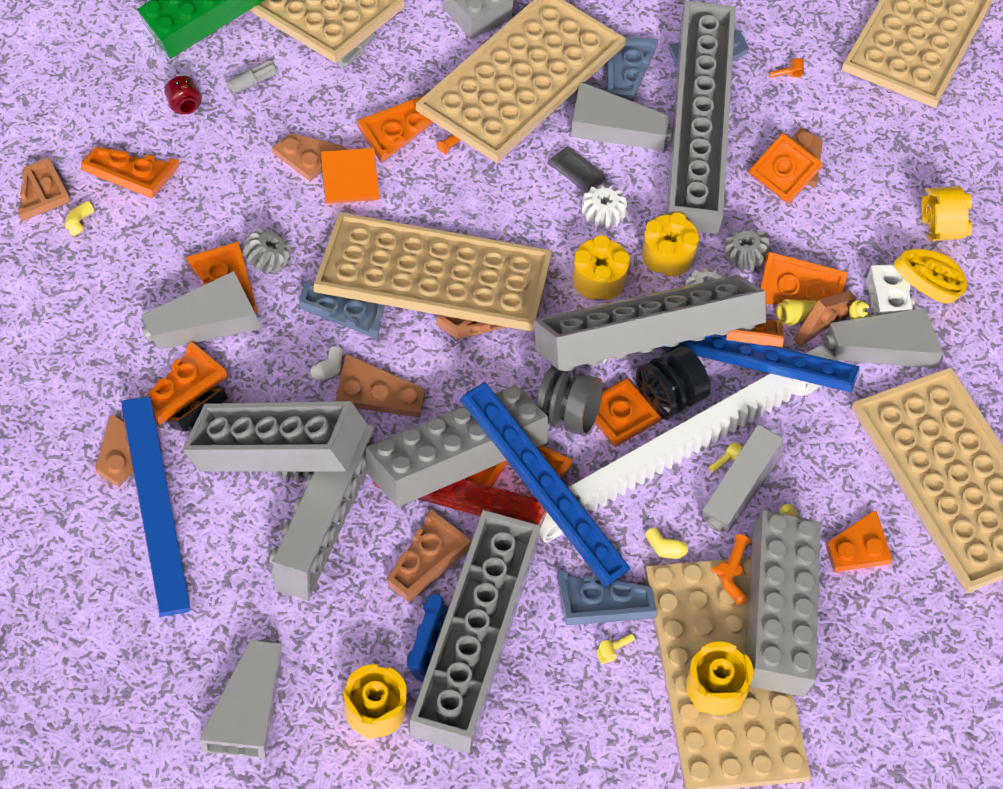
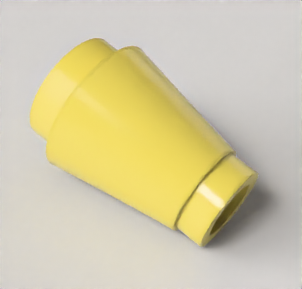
M784 299L776 307L777 319L782 322V325L787 324V326L805 321L817 301Z

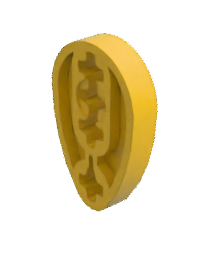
M911 249L904 251L894 261L897 272L908 283L928 297L941 303H953L966 292L967 280L964 272L954 260L944 254L926 249Z

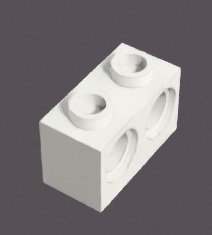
M871 265L866 282L873 316L914 310L915 300L910 298L909 294L910 283L897 272L895 266Z

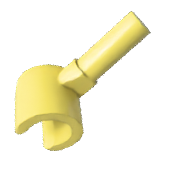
M737 442L731 443L726 453L708 468L713 473L730 459L735 460L743 446Z
M629 634L613 642L610 640L602 641L596 652L600 663L614 661L617 658L615 650L634 641V635Z

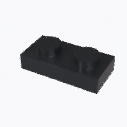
M211 388L167 419V422L172 429L185 432L193 429L204 404L223 403L228 399V396L221 388Z

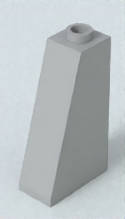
M586 83L579 84L572 122L571 137L664 151L665 142H671L673 127L668 126L669 115Z
M234 271L141 315L146 324L141 329L148 343L154 341L158 349L187 345L191 341L196 343L261 328L257 316Z
M925 308L830 323L827 335L824 336L825 347L839 361L936 368L943 354Z
M759 424L756 426L702 510L703 518L706 519L705 524L717 532H720L721 529L726 532L730 531L783 457L782 437Z
M268 639L249 641L201 733L200 743L203 753L265 759L282 660L280 643H275Z

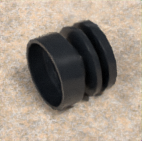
M685 345L676 346L665 352L661 358H654L636 370V381L640 393L651 407L657 411L661 419L668 420L676 413L682 412L686 406H693L710 395L711 386L705 367L697 355Z

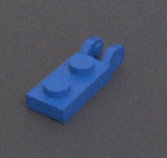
M437 593L430 595L425 600L426 603L423 606L425 615L422 623L417 628V638L413 649L407 657V667L416 680L421 682L424 681L449 609L446 604H443L444 599Z

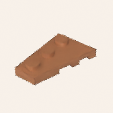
M346 354L335 401H351L358 409L421 417L425 389Z
M432 509L426 515V521L422 528H418L413 536L414 541L409 549L403 552L387 578L388 586L407 602L413 600L468 553L472 542L470 538Z

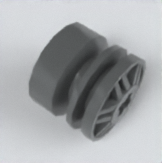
M552 366L544 376L536 405L548 416V424L550 423L551 427L559 428L564 421L565 431L587 436L599 412L603 393L602 379L581 373L575 380L573 371L563 372Z

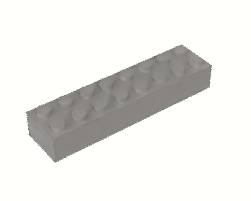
M734 275L534 319L536 352L558 370L570 371L575 369V366L583 364L596 365L601 363L602 360L609 358L622 359L626 358L628 354L635 352L648 353L657 347H675L680 342L688 340L701 341L705 339V336L714 334L727 335L730 331L736 329H753L758 324L766 323L765 291L742 276Z
M485 510L482 511L410 719V737L470 754L538 546L539 525Z

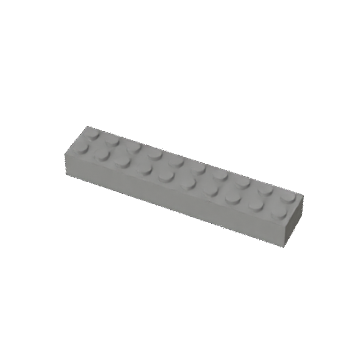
M685 0L680 25L666 215H672L675 212L682 213L696 227L698 232L718 234L724 210L736 6Z

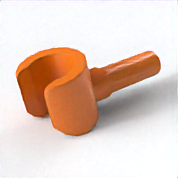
M801 58L792 59L790 67L769 71L770 78L782 75L802 77L804 61Z

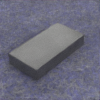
M568 146L549 160L550 166L585 193H589L591 187L596 188L605 181V174Z

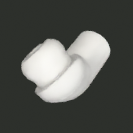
M331 347L328 359L311 367L310 373L312 378L315 380H326L338 375L341 370L343 350L340 347Z

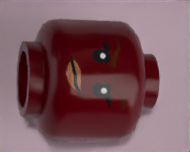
M186 75L177 76L168 81L165 86L164 94L170 109L175 113L181 115L191 114L200 106L202 96L193 78Z

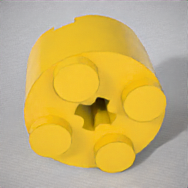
M959 185L925 189L928 196H922L921 216L922 222L928 223L931 233L926 234L928 241L956 240L970 236L972 234V223L969 220L968 209L972 208L971 194L965 193Z
M675 212L672 215H662L649 221L646 224L641 254L645 265L650 270L663 273L665 276H678L687 272L696 257L699 234L696 227L686 219L684 214Z
M598 235L594 239L584 242L578 247L574 256L572 279L575 289L584 297L593 300L595 298L610 300L617 297L625 288L629 268V254L621 245L609 240L604 235Z
M711 642L703 646L694 655L686 679V690L696 710L714 715H725L738 711L742 707L753 679V665L746 654L743 655L736 649L737 646L728 642Z
M378 664L362 666L349 676L343 694L344 715L349 726L367 739L384 737L396 731L403 723L407 709V687L402 676L396 670L390 667L388 669L378 667Z

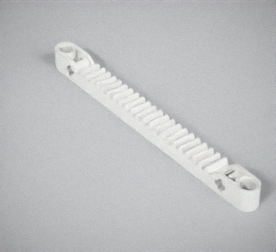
M824 345L806 353L838 361ZM770 373L568 488L584 509L589 508L595 512L597 511L598 503L606 506L608 498L615 501L617 493L623 496L626 493V488L634 490L636 482L643 485L645 477L652 480L655 472L663 473L664 466L671 469L673 461L680 464L683 456L690 458L692 451L700 452L701 445L708 448L710 440L716 443L718 442L719 435L725 438L727 437L728 430L734 433L736 432L737 425L743 428L745 427L746 420L753 422L755 415L762 417L764 410L771 412L773 405L780 407L782 400L786 402L790 400L791 394L807 395L821 387V385ZM540 503L528 513L527 521L540 526L539 536L543 542H550L564 534Z

